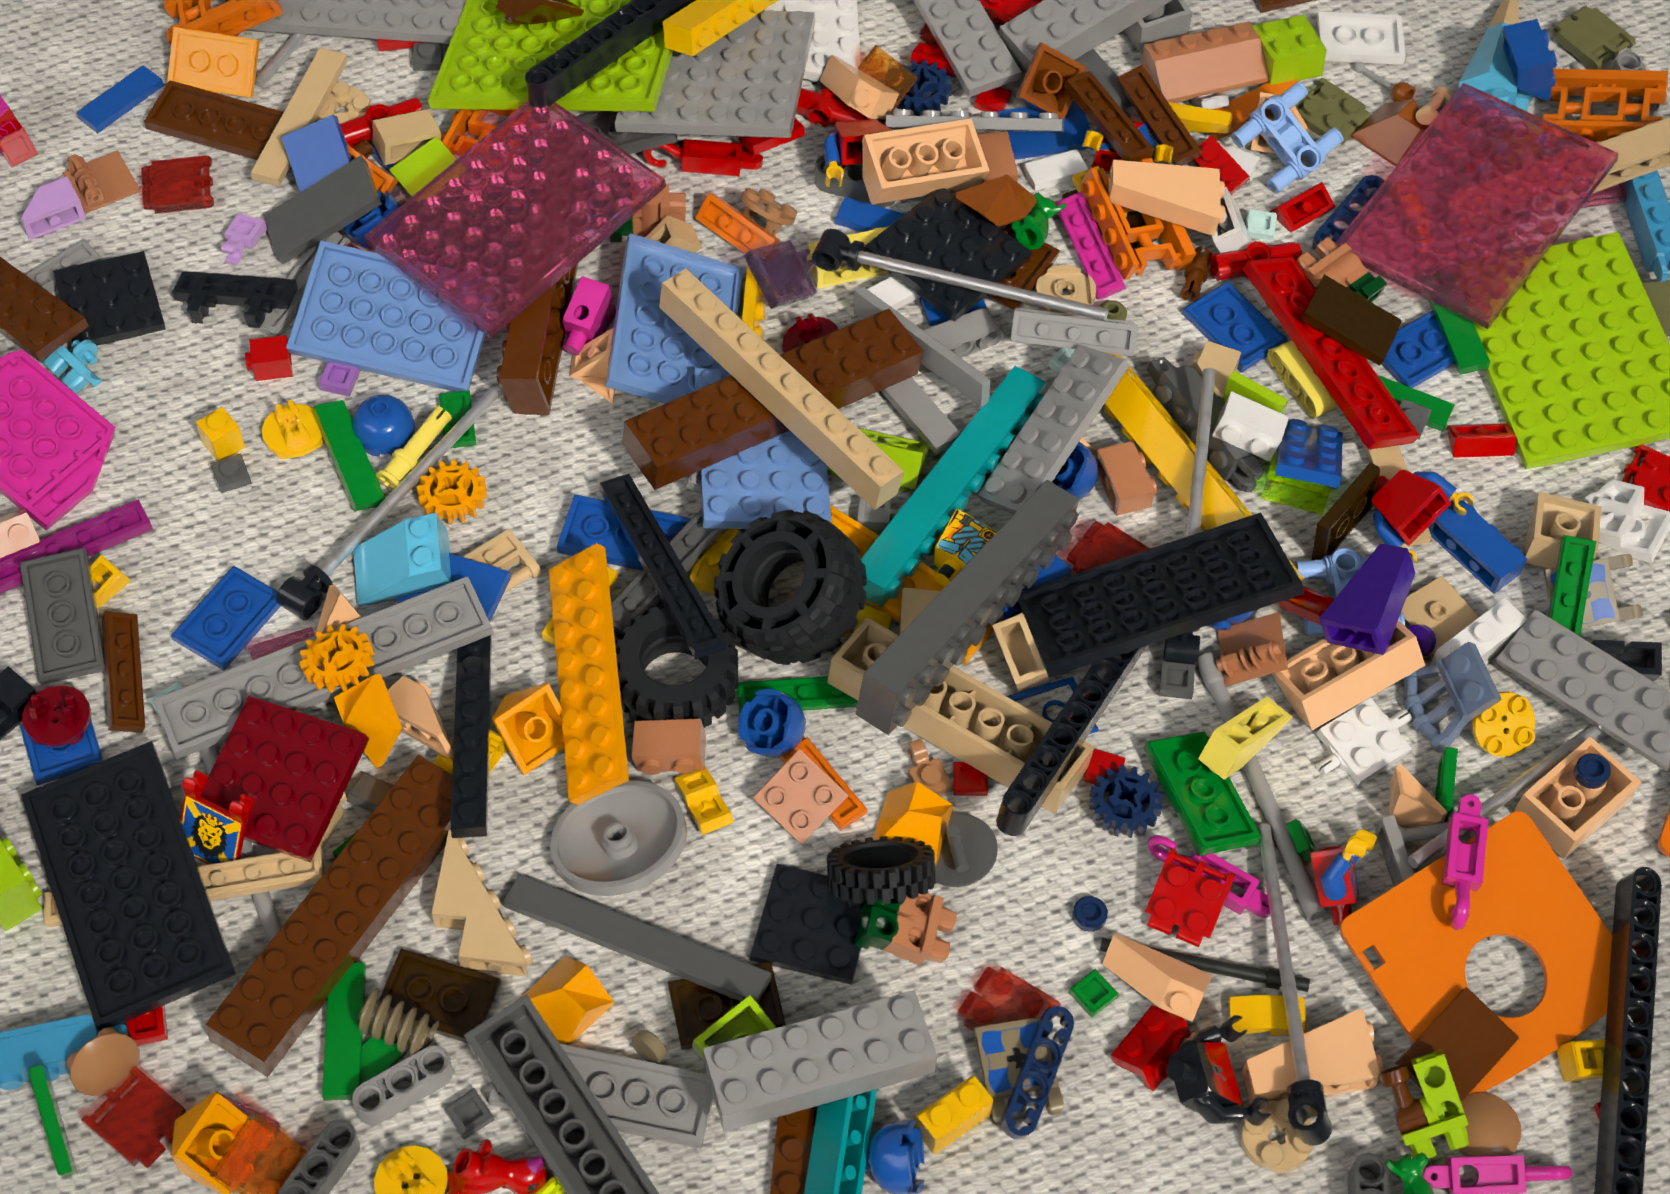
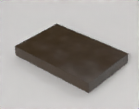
M1325 274L1320 279L1301 317V320L1379 366L1385 360L1403 321Z
M1370 462L1317 523L1311 560H1322L1326 555H1332L1373 507L1371 501L1372 497L1376 494L1380 474L1379 466Z
M400 949L379 1001H382L390 994L392 995L391 1007L394 1008L402 1000L405 1003L404 1014H407L413 1007H416V1020L419 1021L428 1013L430 1014L428 1026L432 1027L439 1021L436 1034L468 1043L465 1034L485 1022L501 981L500 978Z
M771 961L753 964V966L771 973V980L758 1005L776 1028L786 1026ZM686 979L668 981L681 1050L693 1048L694 1039L741 1001Z

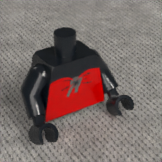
M1239 1015L1229 1018L1220 1028L1214 1025L1190 1032L1179 1043L1178 1051L1169 1056L1167 1075L1171 1080H1174L1182 1105L1198 1112L1208 1123H1242L1243 1119H1247L1252 1125L1260 1126L1271 1115V1113H1261L1259 1111L1265 1108L1269 1101L1266 1098L1257 1097L1249 1107L1242 1108L1244 1105L1225 1043L1221 1042V1038L1228 1042H1234L1246 1034L1247 1030L1237 1032L1232 1027V1024L1242 1019Z

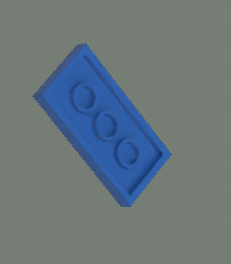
M1289 419L1282 441L1277 448L1275 475L1339 488L1342 477L1343 432H1339L1335 427L1329 425L1315 427L1307 425L1303 420Z
M574 494L557 544V553L574 556L598 543L606 548L607 564L642 571L643 566L606 501ZM651 510L669 542L691 520V518Z

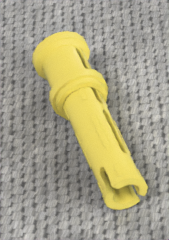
M436 406L403 449L395 450L392 453V460L384 470L380 469L376 473L377 479L384 486L394 490L409 472L414 469L418 464L417 460L452 419L447 411L441 414L442 407Z

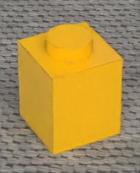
M223 406L196 421L201 442L216 461L228 458L245 448L240 427Z

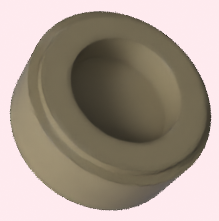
M641 1030L632 1039L635 1051L647 1062L659 1064L667 1055L662 1041L648 1030Z

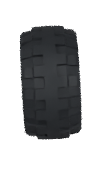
M792 510L773 512L771 518L765 516L749 523V529L744 533L738 532L730 541L733 545L727 554H722L718 563L720 574L714 578V596L717 598L715 604L719 619L726 625L728 632L732 633L733 638L741 646L758 657L770 660L776 664L790 665V663H797L798 661L805 663L820 658V653L825 650L832 652L842 644L840 639L847 631L852 633L858 623V619H856L859 610H863L867 596L863 586L867 584L865 565L859 558V550L834 524L808 511H803V513ZM804 561L805 573L798 591L785 603L769 607V591L778 575L789 565Z

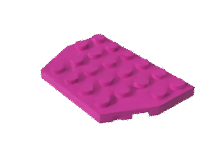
M22 349L0 357V492L19 509L25 508L29 517L47 531L94 490L115 435V426Z

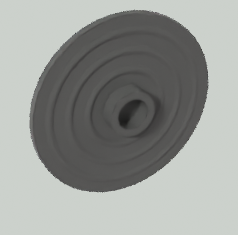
M964 813L951 814L938 862L935 866L936 883L947 887L968 886L984 878L993 868L998 853L997 840L992 829L983 820Z

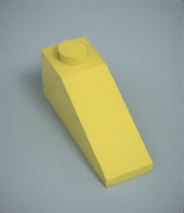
M1266 696L1216 728L1198 759L1208 766L1213 773L1225 780L1254 757L1291 720L1292 716Z

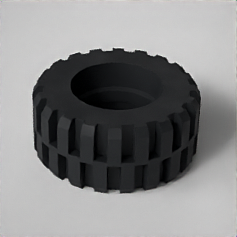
M656 606L647 609L646 615L642 616L640 613L631 619V627L625 625L621 629L619 639L615 640L621 705L624 712L630 711V718L633 721L701 719L705 728L712 724L713 716L719 719L726 712V705L732 704L735 698V689L738 687V651L735 648V640L732 633L726 632V625L720 619H716L715 622L726 639L727 649L699 658L705 665V670L696 679L680 685H667L657 682L645 673L646 667L654 659L664 654L685 653L693 656L666 608L658 610Z

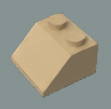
M1538 492L1525 538L1524 556L1528 558L1526 563L1549 569L1556 568L1563 535L1597 541L1593 559L1595 560L1598 554L1602 507Z

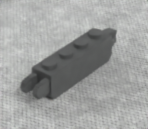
M1165 357L1150 361L1146 370L1156 384L1152 392L1153 395L1186 435L1192 438L1196 446L1202 377L1193 367L1184 365L1176 368ZM1213 393L1207 454L1210 458L1209 462L1224 480L1231 478L1241 491L1252 493L1253 489L1257 486L1255 479L1259 480L1263 476L1264 468L1256 459V455L1212 436L1219 413L1224 406L1220 398Z

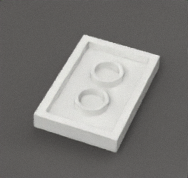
M1318 12L1316 18L1317 35L1327 49L1325 61L1404 64L1406 55L1401 15Z

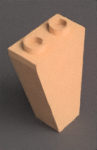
M1113 160L1108 176V196L1111 203L1208 235H1215L1218 224H1223L1225 206L1220 205V199L1224 195V181H1220V169Z
M1363 1009L1353 1011L1304 1034L1311 1080L1322 1083L1325 1095L1374 1089L1380 1080L1379 1073L1384 1071L1381 1056L1379 1054L1375 1055L1372 1044L1374 1042L1373 1026L1370 1021H1366ZM1290 1040L1246 1060L1241 1073L1249 1105L1257 1097L1278 1101L1288 1099L1287 1088L1290 1084L1296 1082Z

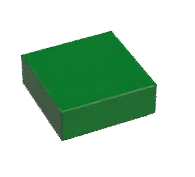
M1298 819L1286 823L1300 856L1306 862L1312 861L1310 853L1316 848L1308 829Z
M1096 969L1069 988L1068 992L1091 1018L1116 1000L1119 995Z

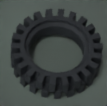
M880 836V840H873L872 837L865 838V842L857 839L851 841V845L843 843L840 845V848L835 847L827 854L830 893L833 892L835 897L841 896V899L845 901L853 898L854 903H861L863 900H867V904H875L876 900H883V904L891 903L890 899L903 902L906 896L914 899L918 897V894L924 895L928 893V889L932 890L934 884H936L934 849L930 845H925L923 841L915 842V839L912 838L902 841V837L896 836L892 840H887V836Z

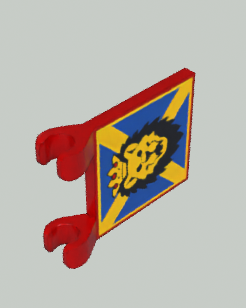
M196 770L194 771L193 778L186 777L183 780L182 788L185 797L181 821L194 857L206 864L238 860L241 857L247 819L254 806V799L242 794L239 802L234 800L230 804L228 811L201 797L207 784L208 776Z

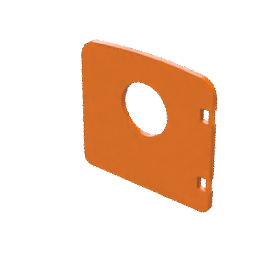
M1521 811L1513 812L1487 828L1483 882L1477 891L1470 890L1469 915L1462 929L1454 930L1451 926L1452 908L1456 906L1455 887L1442 885L1445 855L1350 914L1339 925L1341 938L1353 956H1356L1366 971L1367 977L1412 1043L1459 992L1468 987L1465 977V965L1470 951L1479 941L1492 936H1506L1522 942L1533 951L1541 964L1544 974L1542 997L1536 1007L1526 1015L1514 1018L1498 1016L1519 1039L1468 1095L1479 1092L1483 1093L1529 1068L1559 1049L1561 1045L1578 1036L1607 1014L1612 934L1532 819ZM1475 836L1466 841L1464 844H1473L1475 842ZM1369 947L1373 948L1383 965L1374 969L1363 952Z

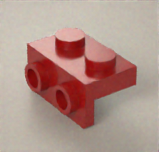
M1152 1005L1111 1053L1110 1057L1117 1066L1141 1076L1146 1088L1155 1091L1160 1083L1168 1077L1167 1066L1169 1064V1056L1178 1051L1179 1043L1190 1033V1029L1184 1018Z

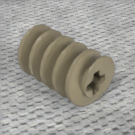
M375 988L369 994L358 1016L359 1030L365 1034L372 1030V1037L379 1040L384 1037V1042L388 1046H393L397 1043V1050L401 1053L406 1052L410 1048V1056L429 1047L437 1031L439 1021L430 1027L428 1026L430 1014L426 1013L418 1021L415 1019L416 1007H413L407 1014H404V1001L401 1000L393 1008L390 1006L392 995L388 994L382 1001H379L378 988Z

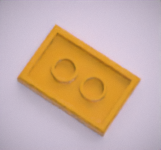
M173 27L167 83L169 80L211 92L252 98L260 40Z

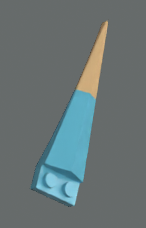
M1502 0L1459 81L1453 112L1512 117L1516 104L1517 86L1502 47L1503 26L1519 23V0Z

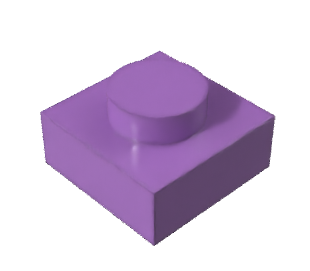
M328 362L319 381L320 390L350 397L360 370L357 367Z

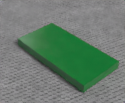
M1205 731L1148 741L1143 750L1198 856L1259 844L1262 837L1230 777L1224 780L1198 759L1209 740Z

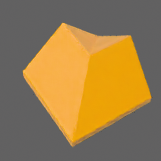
M374 674L360 682L359 685H355L335 696L334 700L345 727L368 736L369 741L364 753L375 768H379L385 763L402 730V726L382 675Z
M547 682L505 695L492 717L493 723L521 774L524 776L564 749L561 719L563 709Z
M919 782L888 791L873 840H880V836H887V840H892L896 836L902 837V841L907 838L915 839V842L923 841L925 845H930L934 849L936 866L953 810V804Z
M565 956L521 996L523 997L527 994L559 1044L571 1045L614 1004L613 999L587 964Z
M213 1092L175 1120L171 1156L180 1173L219 1194H230L269 1133L218 1092Z

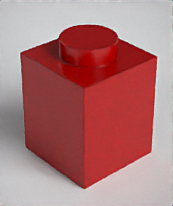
M287 335L249 339L250 352L245 353L247 371L253 370L256 381L293 377L292 358L288 349H286L288 344Z

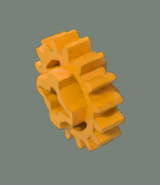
M452 459L451 465L446 466L443 461H440L439 469L436 470L433 467H429V476L421 475V485L417 486L420 507L425 509L426 515L437 513L441 521L443 518H447L448 524L452 525L455 518H459L462 523H465L466 515L469 514L475 518L477 516L476 508H484V499L487 498L485 478L480 476L477 467L470 470L468 462L465 461L461 466H457L456 459ZM473 488V492H472L471 496L469 497L468 494L471 493V490H470V489Z
M341 624L339 630L336 631L330 625L325 634L316 631L317 639L315 641L306 640L305 643L308 650L300 651L302 661L299 663L309 684L314 682L318 690L326 685L330 693L335 690L336 686H340L343 691H346L347 683L350 682L356 686L359 685L358 677L360 675L368 677L367 667L374 666L372 655L375 653L371 642H369L367 634H360L356 626L350 631L347 630L345 624Z

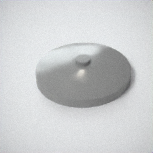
M631 780L580 805L572 803L559 817L552 831L550 840L551 857L561 878L578 891L597 896L626 894L656 881L674 865L686 843L687 823L679 802L669 791L650 782Z

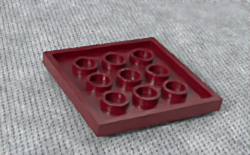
M248 695L208 776L207 784L201 797L228 811L230 804L234 800L239 802L242 794L253 798L254 806L247 819L244 840L311 863L369 738L364 733Z

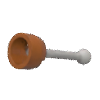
M1359 61L1354 64L1355 72H1362L1390 89V96L1394 102L1413 98L1415 87L1406 82L1393 85L1365 68L1363 62Z

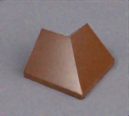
M1039 42L1016 97L1028 108L1041 113H1057L1058 119L1064 120L1073 100L1064 88L1066 79L1085 73L1087 67Z
M1408 99L1382 105L1351 134V138L1397 167L1431 135V132L1427 125H1422L1416 120V113L1419 108L1414 99Z
M1008 174L955 193L959 201L998 227L1025 218L1037 203L1036 197Z

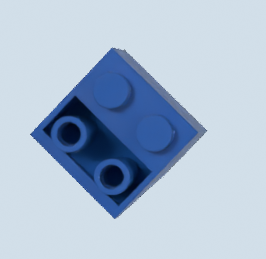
M1538 19L1503 26L1502 47L1517 88L1543 100L1551 99V87L1555 86L1553 68L1557 67L1555 52L1553 50L1549 51V39L1546 29L1541 30Z

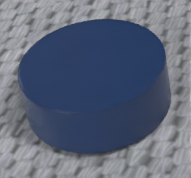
M1593 753L1581 756L1574 767V777L1577 782L1589 789H1598L1605 785L1611 774V768L1607 760Z
M1094 896L1080 898L1075 903L1072 913L1076 926L1087 932L1101 929L1105 925L1108 916L1105 903Z

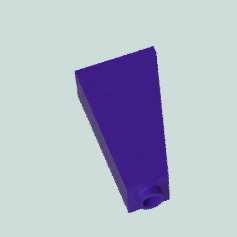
M1379 544L1319 618L1327 643L1384 655L1416 574L1408 548Z

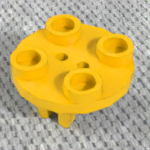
M289 400L287 405L277 404L275 410L268 415L262 426V436L265 445L280 459L305 456L321 447L324 442L313 414V408L308 405L296 404L293 400Z
M1503 691L1498 692L1502 699L1501 701L1472 720V733L1477 745L1486 753L1497 757L1512 756L1524 747L1530 746L1535 739V714L1529 700L1513 692Z
M417 1145L401 1147L389 1153L379 1164L374 1177L375 1194H446L448 1191V1172L441 1157L431 1149ZM416 1175H420L419 1179H414ZM405 1184L409 1185L406 1189L402 1188Z

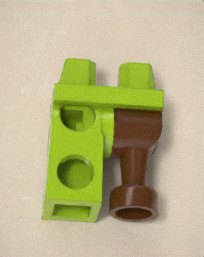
M1442 1050L1410 1060L1424 1094L1423 1097L1413 1100L1405 1083L1410 1079L1406 1064L1398 1065L1379 1073L1382 1085L1392 1089L1397 1107L1395 1112L1397 1125L1405 1145L1410 1146L1415 1156L1421 1152L1425 1153L1428 1159L1436 1156L1437 1154L1430 1138L1443 1133L1450 1150H1456L1469 1145L1465 1127L1469 1124Z

